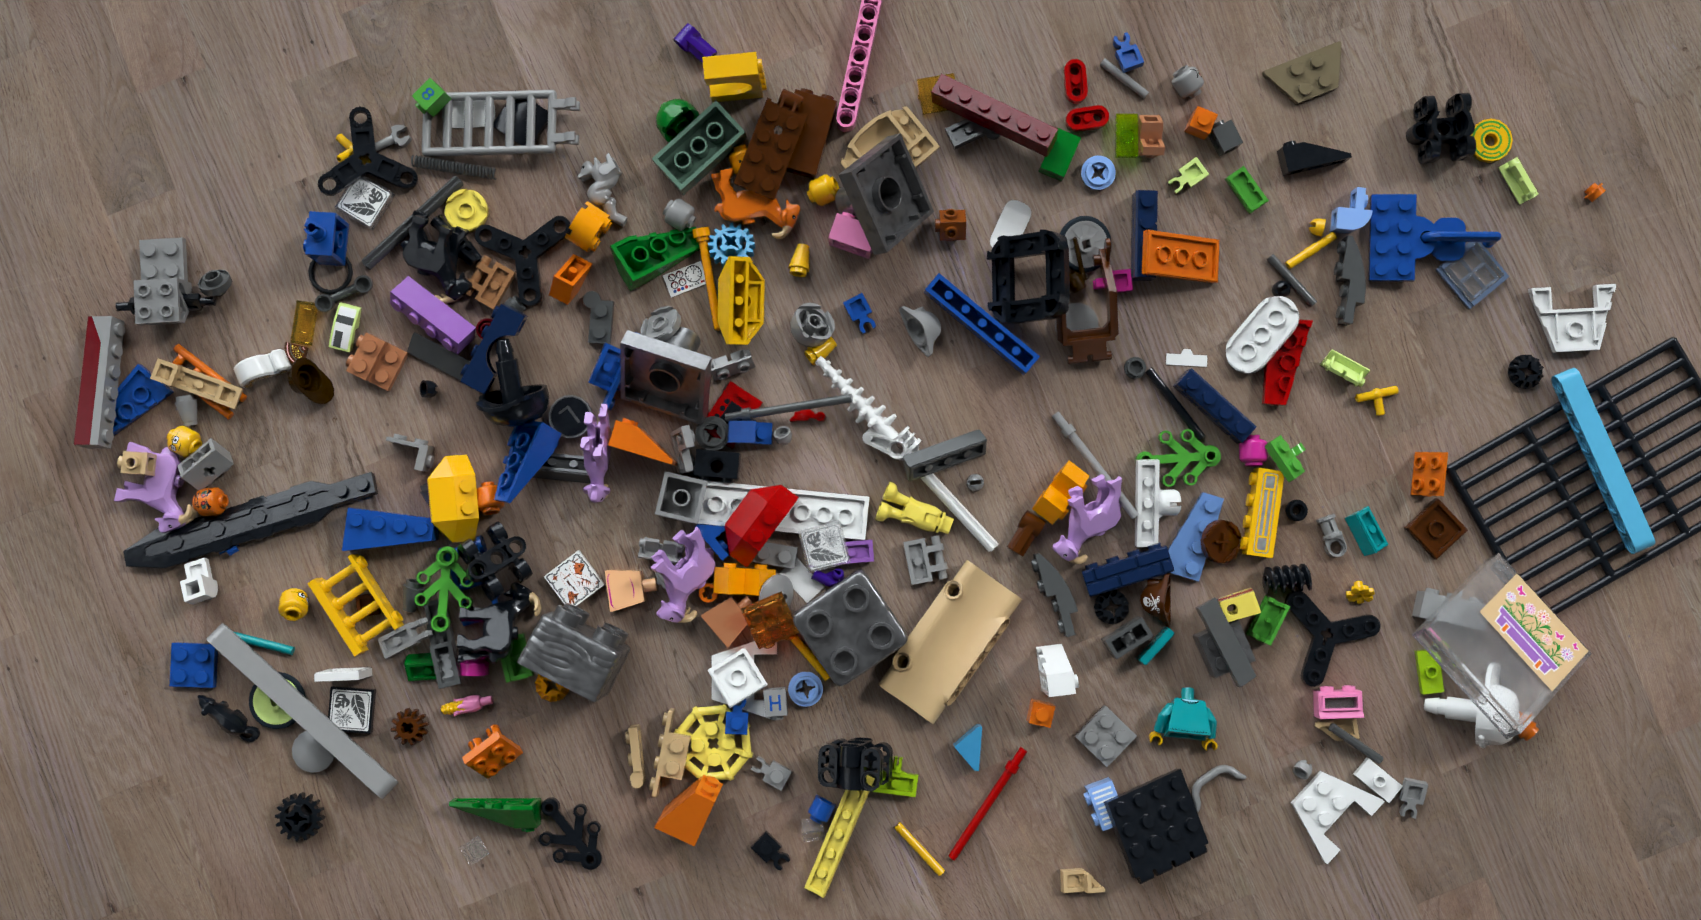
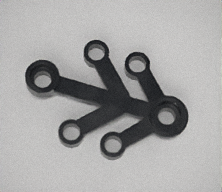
M554 797L544 800L541 805L542 812L546 816H551L566 835L552 834L549 831H545L539 837L540 844L543 846H547L550 843L575 846L580 853L566 852L564 849L559 848L553 853V860L556 863H562L564 860L580 862L585 869H596L602 861L601 852L597 849L598 833L601 830V824L598 821H591L588 824L587 832L590 835L587 847L582 840L584 818L588 811L586 805L578 804L573 810L575 816L573 829L559 811V801ZM551 804L553 811H548L546 805ZM582 807L584 814H578L577 808ZM592 824H595L598 827V830L596 832H593L590 829V826ZM543 835H548L550 837V841L545 842L543 840ZM561 852L563 859H558L556 853ZM587 856H593L594 862H588Z

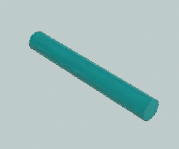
M234 632L250 645L293 655L295 651L293 646Z

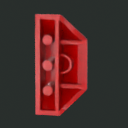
M783 485L751 489L725 523L729 555L745 567H748L799 497Z

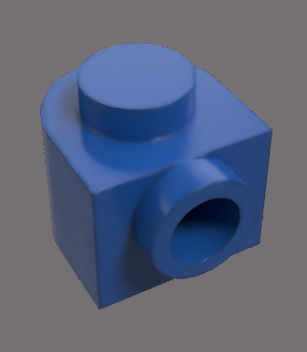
M816 794L808 809V812L811 814L810 818L819 824L828 822L836 804Z

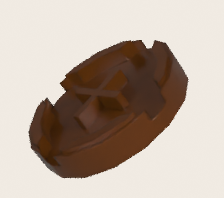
M1220 519L1211 522L1206 526L1201 537V549L1205 557L1217 563L1230 562L1240 551L1241 533L1238 527L1230 521Z

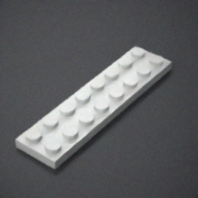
M708 481L698 524L725 526V523L751 489L766 486ZM788 489L799 498L775 531L801 534L804 531L839 523L843 538L865 540L869 497Z

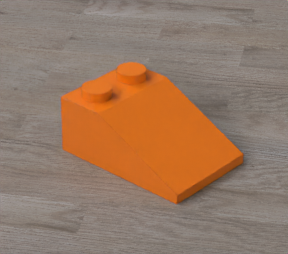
M623 418L622 422L615 421L609 446L677 466V461L644 429L638 427V422Z

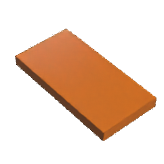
M1144 230L1142 274L1205 283H1218L1220 240Z

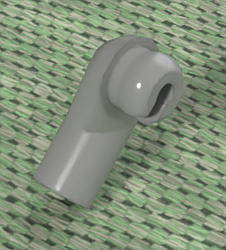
M609 197L610 200L602 205L603 211L610 215L611 222L624 227L628 217L617 213L615 207L617 201L615 198Z

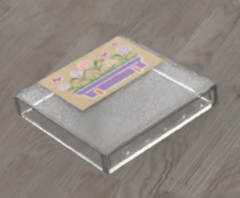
M1500 553L1485 560L1412 634L1506 739L1521 734L1592 655Z

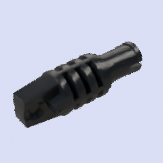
M441 215L434 217L430 222V225L438 232H440V225H446L453 229L452 233L455 232V227L450 226ZM465 237L461 241L458 257L470 266H473L480 261L482 256Z

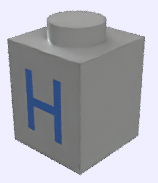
M786 687L764 688L765 717H770V720L784 719L783 716L788 714Z

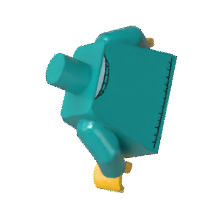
M1190 687L1182 688L1181 698H1174L1171 703H1167L1158 714L1154 726L1155 731L1149 735L1150 743L1153 737L1158 736L1160 738L1158 745L1163 743L1161 733H1164V737L1202 741V747L1206 751L1207 745L1211 742L1213 750H1216L1218 747L1214 741V738H1216L1217 720L1210 708L1206 707L1205 701L1194 699V688Z

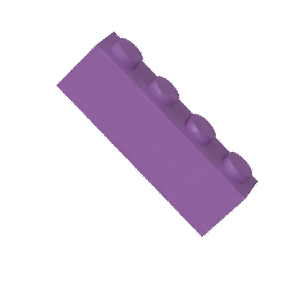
M408 276L390 291L391 306L396 311H401L413 324H418L430 337H435L447 350L453 351L458 355L475 339V326Z

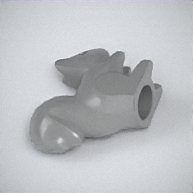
M608 153L604 163H601L596 157H594V165L590 161H585L577 177L582 182L591 178L594 179L595 182L589 187L587 196L591 203L603 205L610 200L609 197L612 194L610 189L616 185L622 172L615 159Z

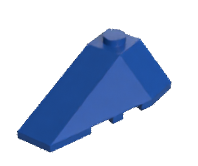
M538 421L514 426L507 444L510 446L509 455L504 456L503 461L506 464L505 472L499 477L494 500L505 503L513 501L553 454L559 444L560 432Z

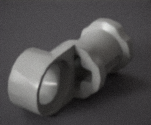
M1335 513L1317 519L1316 522L1320 524L1324 534V549L1327 555L1330 557H1341L1344 555L1347 545L1342 531L1338 529L1335 522ZM1334 541L1341 545V550L1337 554L1330 550V545Z

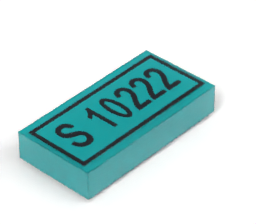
M1164 627L1136 659L1141 664L1147 665L1175 635L1170 628Z

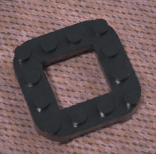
M1041 229L1040 232L998 237V241L994 244L991 252H987V260H992L993 302L987 303L989 311L993 312L999 322L1012 324L1052 320L1060 317L1062 314H1066L1069 310L1068 304L1070 300L1069 247L1066 236ZM1045 255L1046 295L1040 298L1015 301L1014 259Z

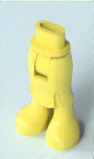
M888 483L882 499L904 506L903 510L881 501L875 520L883 522L887 518L900 520L901 523H908L925 531L937 534L940 531L949 534L954 518L946 516V512H942L933 505L917 501L912 496L907 497L898 492L895 483Z

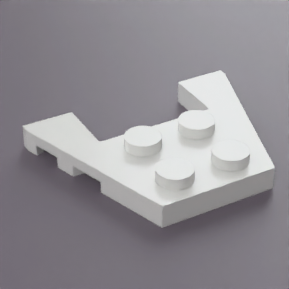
M1616 284L1593 286L1594 308L1553 310L1551 287L1528 289L1529 296L1553 353L1600 350L1607 324L1605 321L1607 313L1611 309L1612 302L1610 301L1613 292L1616 290Z
M777 634L712 655V667L744 647L754 663L755 655L777 654ZM712 679V700L727 704ZM755 694L746 698V705L742 710L765 717L764 699H755Z
M1319 771L1292 800L1291 804L1310 835L1311 841L1321 855V859L1328 864L1340 851L1324 835L1333 823L1354 801L1371 816L1385 801Z

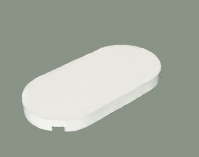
M1283 296L1264 299L1227 342L1226 357L1231 367L1238 372L1246 374L1261 370L1296 330L1299 323V312L1296 305L1290 299Z

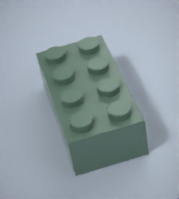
M714 101L660 150L652 160L674 186L685 195L734 150V147L739 146L747 139L746 132L717 101Z

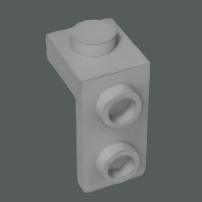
M395 433L393 437H386V441L419 448L414 467L415 470L428 472L429 468H432L434 463V456L432 455L434 447L429 446L428 441L415 438V441L411 442L407 441V436Z

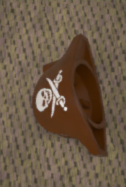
M1171 572L1165 574L1161 579H1148L1147 585L1140 597L1143 609L1160 619L1166 627L1171 625Z

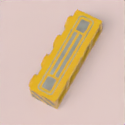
M1254 468L1253 472L1249 475L1251 491L1246 497L1248 512L1243 518L1245 534L1240 540V549H1242L1243 555L1273 558L1284 475L1281 471Z

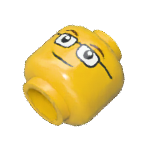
M178 426L167 434L168 449L182 457L190 456L202 446L200 434L186 426Z
M291 588L285 590L279 599L278 610L280 615L289 621L302 619L308 612L309 596L301 589Z

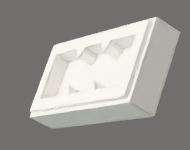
M1367 757L1353 773V775L1388 803L1392 801L1403 787Z

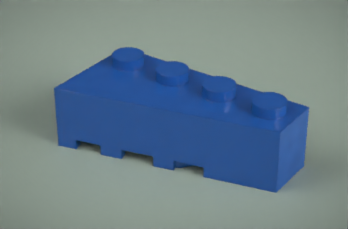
M348 508L342 551L437 541L440 531L431 523L430 517Z

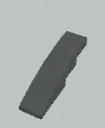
M439 599L429 601L424 608L428 624H426L427 630H432L433 633L429 637L431 643L429 648L438 688L441 689L461 684V677L449 607L447 608V617H449L451 622L449 629L444 632H436L431 627V620L438 613ZM440 619L438 625L444 627L445 620Z

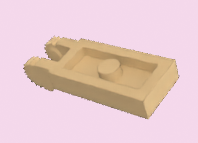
M635 724L628 728L625 737L627 745L630 744L631 753H628L629 766H633V773L630 775L631 786L638 789L646 781L640 724Z

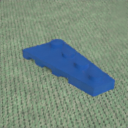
M137 364L118 387L115 409L116 418L113 427L114 435L174 393L167 385L150 379L152 373L141 364Z

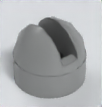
M787 426L778 427L773 433L775 440L780 445H787L792 440V433Z
M979 474L970 475L966 482L967 487L971 491L981 490L984 486L983 477ZM981 480V484L970 485V481Z
M1300 760L1292 770L1297 777L1306 780L1311 775L1313 768L1311 764H1307L1306 760Z

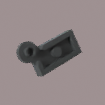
M968 119L945 128V132L954 150L985 135L991 140L998 139L1001 136Z
M589 291L583 297L584 304L591 308L588 343H608L611 345L614 301L601 300L598 293Z

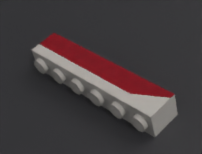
M88 316L74 438V445L87 449H111L114 438L113 427L116 418L118 381L121 374L120 362L123 354L122 344L125 333V321L113 316Z

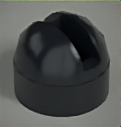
M1278 281L1272 287L1274 296L1286 297L1291 290L1290 285L1286 281ZM1285 285L1287 289L1279 293L1277 289Z
M423 380L420 384V395L424 398L434 397L438 393V391H435V387H438V385L433 381Z

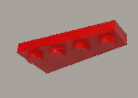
M1299 319L1296 330L1265 365L1262 404L1281 406L1287 404L1294 382V375L1299 366L1303 347L1306 345L1307 335L1313 320Z

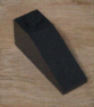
M1296 141L1284 143L1283 147L1277 151L1283 176L1344 163L1352 158L1351 153L1306 142L1296 144Z

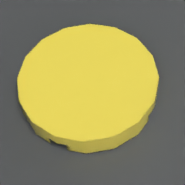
M460 189L448 197L444 214L447 222L452 227L456 228V226L469 230V232H473L479 226L485 224L488 217V205L478 192Z

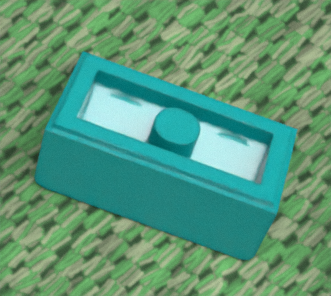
M1369 506L1345 518L1364 556L1375 554L1389 545Z

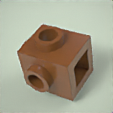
M939 210V219H935V232H939L940 241L966 240L965 210Z

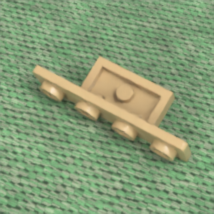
M670 708L668 713L665 712L662 725L665 726L664 734H660L658 747H661L660 756L656 755L654 769H657L656 777H652L649 790L653 791L652 797L658 796L662 777L682 780L691 736L671 732L675 713L674 708Z

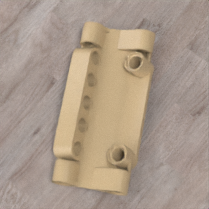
M966 560L953 580L945 584L908 636L907 643L893 657V664L878 685L934 724L946 705L950 706L957 699L1010 623V615H1012L1022 599L973 563ZM959 588V594L953 597V590ZM908 658V665L902 668L903 660Z

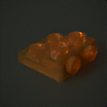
M782 591L741 608L759 649L772 648L775 642L783 639L791 640L795 637V634L799 633L794 625L793 615Z

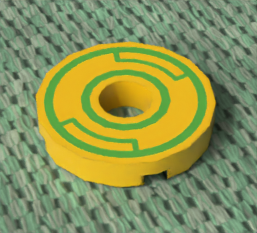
M1482 120L1475 125V130L1470 135L1474 136L1476 140L1474 156L1482 162H1496L1506 156L1512 147L1513 138L1511 131L1500 120ZM1486 136L1493 137V146H1488L1485 143Z

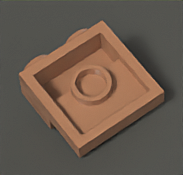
M366 332L364 336L360 335L357 339L356 347L358 349L355 355L351 354L346 361L348 368L346 371L390 391L409 353Z

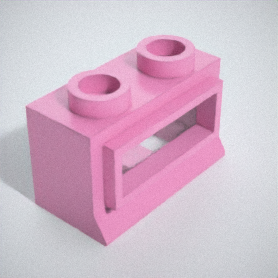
M1344 685L1342 689L1334 690L1333 686H1320V690H1313L1314 717L1319 719L1364 718L1362 691L1355 689V686Z

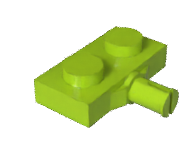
M894 756L890 781L880 785L879 788L872 792L916 797L918 774L906 773L901 770L903 757L899 756L898 761V756ZM883 770L884 781L886 779V772Z

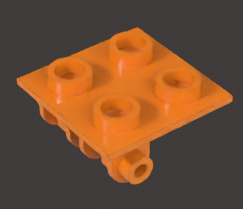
M1415 452L1411 495L1426 497L1444 496L1448 452Z

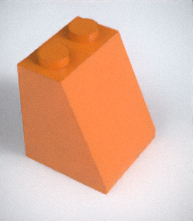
M701 776L665 806L654 828L695 847L723 783L712 776Z

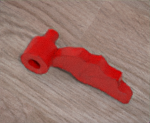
M810 409L795 412L790 422L808 421L810 418L824 422L826 415L823 412L815 414Z

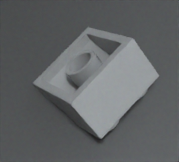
M665 471L655 514L698 524L708 481Z

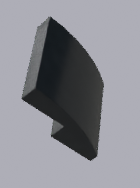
M516 99L514 142L524 146L526 145L527 99ZM537 103L535 142L548 125V111ZM506 105L495 119L493 126L504 135L506 128Z

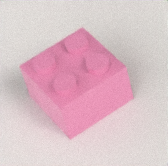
M847 212L837 213L828 237L829 245L870 259L872 249L859 220L854 219L855 216Z

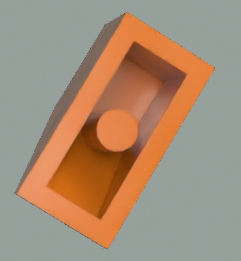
M573 254L554 275L549 296L568 305L578 294L592 267V263Z

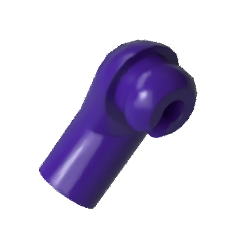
M836 568L825 574L815 569L811 579L830 587L843 580L844 572L842 569Z

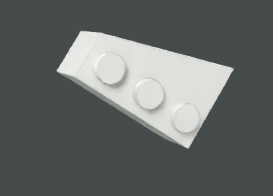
M1062 644L1036 647L1041 690L1048 697L1076 694L1075 688H1079L1077 674L1074 675Z

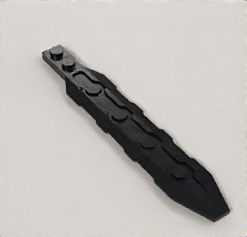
M372 472L333 484L308 481L292 486L289 490L266 497L263 495L250 499L246 503L225 509L221 515L197 517L185 526L167 533H161L158 527L123 551L126 567L166 569L189 562L192 558L231 549L232 546L271 537L274 533L297 526L300 528L320 522L337 506L377 495L378 490L375 476Z

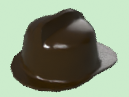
M299 358L294 361L291 370L287 372L288 383L291 389L296 393L304 394L309 400L317 404H327L334 396V387L331 380L310 359Z

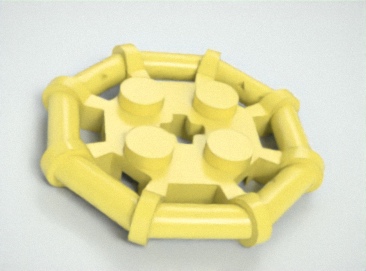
M723 703V705L708 707L695 706L679 728L674 730V733L691 736L692 752L687 754L685 769L697 779L706 775L715 777L718 780L731 781L747 760L753 756L751 752L749 722L747 735H741L742 748L736 747V734H725V723L723 720L726 717V712H732L727 707V704ZM719 714V718L716 721L709 722L704 719L706 715ZM697 719L701 725L694 733L688 732L687 730ZM710 738L713 740L717 738L719 740L717 742L719 747H713L711 749L709 747L710 743L708 742V739ZM733 753L740 755L730 767L727 763L728 759ZM692 757H696L704 764L702 770L690 761ZM722 765L724 770L708 772L709 766Z

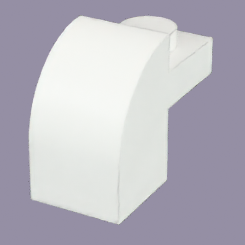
M204 557L184 564L187 579L180 581L184 602L193 605L216 597L218 584L212 577L209 559Z

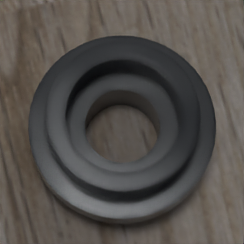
M1292 500L1286 505L1285 513L1290 520L1301 521L1307 516L1308 508L1303 501ZM1295 506L1299 508V513L1297 515L1293 513V508Z

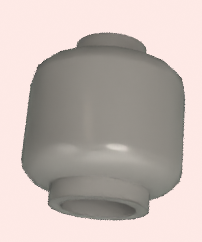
M1185 65L1173 73L1174 78L1171 83L1180 97L1185 98L1189 96L1192 99L1202 92L1200 88L1203 86L1204 80L1196 67Z
M682 199L670 200L663 211L665 222L679 231H683L686 227L690 229L696 221L694 207Z

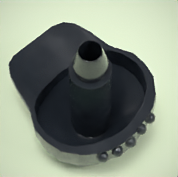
M501 339L497 340L496 354L498 361L495 362L500 389L482 394L479 397V401L476 402V407L483 412L488 420L496 425L514 427L534 422L541 418L548 409L549 392L547 385L522 386L518 359L514 358V350L510 340Z

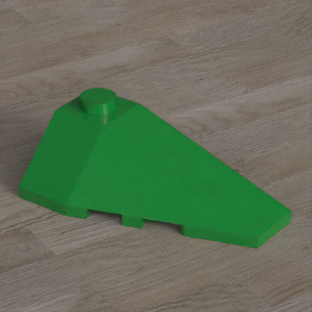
M696 227L685 228L683 231L677 229L670 230V232L656 234V232L649 233V235L639 237L636 235L628 236L610 245L619 275L628 289L632 291L650 282L699 251V242L697 243L696 239L693 238L692 232Z
M454 798L449 801L450 807L512 828H521L522 832L535 831V828L541 825V798Z

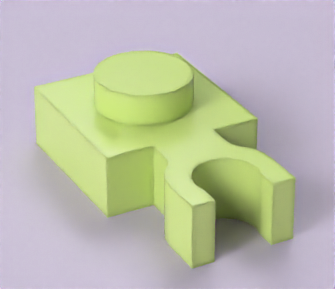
M1195 157L1178 170L1181 176L1168 181V184L1171 185L1173 182L1180 184V187L1174 191L1177 194L1183 189L1185 184L1188 183L1190 188H1192L1209 176V173L1199 159Z

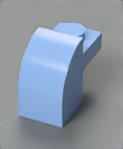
M1357 187L1351 191L1349 208L1337 207L1332 210L1330 232L1351 233L1367 224L1373 210L1364 209L1368 203L1366 188Z

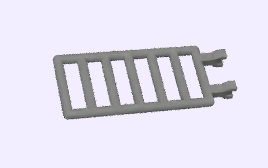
M555 90L446 92L452 99L444 106L442 147H431L432 115L428 112L423 114L422 154L424 156L552 154L556 150V144L579 145V135H576L575 131L556 133L557 110L580 111V102L577 101L576 97L557 99V92ZM516 99H527L526 145L514 146ZM536 99H548L547 145H535ZM485 100L484 146L472 147L473 101ZM494 100H506L505 146H493ZM453 101H465L463 147H451Z

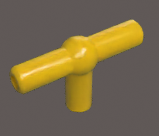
M338 134L336 140L347 149L337 155V161L341 163L353 155V145L343 134ZM367 155L365 158H360L364 165L371 163Z
M1397 386L1382 389L1375 388L1369 392L1356 394L1355 400L1359 403L1373 399L1376 415L1381 416L1385 414L1382 397L1398 394L1399 389Z

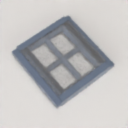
M1468 242L1465 244V254L1461 259L1445 261L1435 269L1468 310L1509 277L1481 242Z

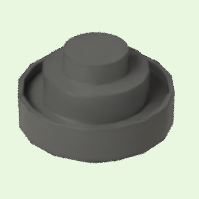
M211 270L200 278L198 286L204 295L222 296L232 285V278L226 270Z

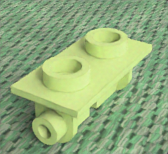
M1518 157L1498 167L1519 205L1538 195L1537 189L1531 182Z
M1333 349L1320 364L1326 371L1329 370L1343 377L1345 380L1353 383L1355 387H1362L1365 383L1364 378L1370 372V369Z

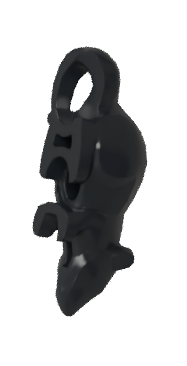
M204 695L197 696L199 705L202 708L201 714L203 716L208 714L218 723L223 731L228 734L239 735L246 742H254L259 738L260 730L253 726H247L248 719L240 710L228 708L229 705L226 701L217 703L213 698ZM250 733L252 737L248 738L242 734Z

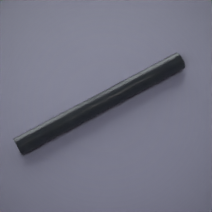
M1152 367L1145 373L1188 428L1194 432L1195 437L1198 440L1202 439L1205 436L1203 431Z

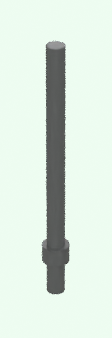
M852 394L757 409L743 408L738 412L725 413L726 422L737 420L751 421L756 417L852 403L853 396Z

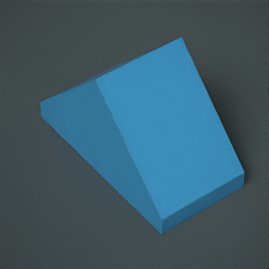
M981 724L974 725L953 743L954 747L974 771H979L982 738Z

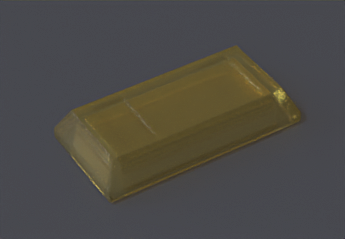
M296 301L290 343L312 346L318 311L315 303Z

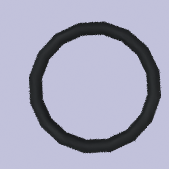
M348 257L345 258L348 266L347 280L342 286L332 290L324 289L316 283L313 276L316 262L312 260L308 273L313 287L326 294H334L345 289L353 276L352 264Z

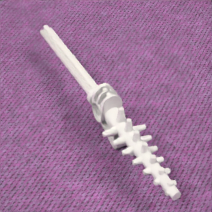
M820 356L815 361V364L820 366L823 372H825L823 376L829 377L832 380L833 384L831 387L833 389L838 387L842 395L852 394L853 402L850 403L847 410L849 412L854 409L858 410L859 416L855 420L856 423H860L863 420L868 422L867 426L870 428L862 437L866 444L899 461H903L904 455L919 450V444L922 440L920 438L916 439L915 433H911L908 430L909 426L900 433L891 426L897 417L896 414L888 418L882 417L881 413L886 408L884 405L879 408H873L871 403L875 398L873 396L868 399L863 398L860 394L864 389L862 387L858 389L853 388L850 385L853 380L851 378L848 380L844 379L840 375L842 371L834 369L830 365L831 362L829 360L826 361ZM896 443L902 445L903 450L899 449ZM934 473L921 477L922 481L988 552L998 546L997 541Z

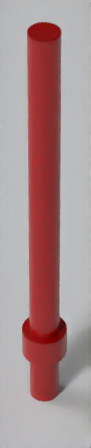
M1020 747L1013 759L1009 760L1005 765V771L949 853L948 857L955 861L1011 776L1015 775L1019 770V764L1028 752L1024 748Z

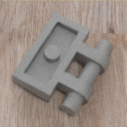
M939 535L931 537V546H926L925 538L903 542L911 585L933 581L931 572L938 571L939 579L948 578L946 572L948 566L947 562H944L942 552L944 546L940 542ZM934 552L935 565H930L928 553Z

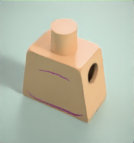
M605 570L610 612L647 601L646 592L658 590L656 578L644 579L643 571Z

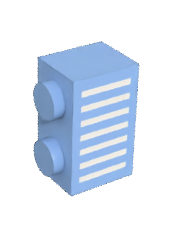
M1107 777L1084 786L1086 793H1083L1087 805H1091L1094 813L1091 814L1094 825L1099 826L1102 831L1113 828L1104 802L1118 796L1112 780Z

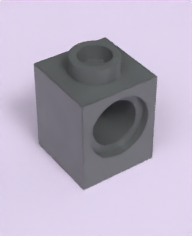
M1232 119L1227 122L1221 120L1215 123L1208 135L1219 157L1238 148L1243 143Z

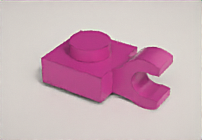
M1131 269L1113 270L1117 293L1133 291ZM1097 278L1092 281L1093 289L1105 288L1103 278Z

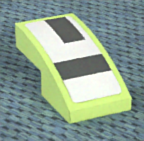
M342 302L339 303L331 330L329 347L346 352L353 350L355 330L359 328L361 307Z

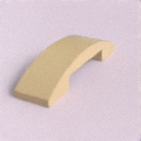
M159 358L150 377L152 380L185 390L236 409L243 388Z

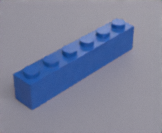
M940 273L937 274L925 289V295L1023 376L1040 357Z

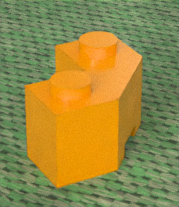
M1068 460L1055 475L1048 488L1039 496L1032 509L1052 525L1058 518L1062 520L1069 512L1067 500L1071 497L1068 494V490L1079 486L1084 492L1088 487L1085 483L1089 475Z
M724 563L723 567L714 568L713 593L759 596L765 581L771 576L776 575V569H767L765 564H754V568L737 567V563Z

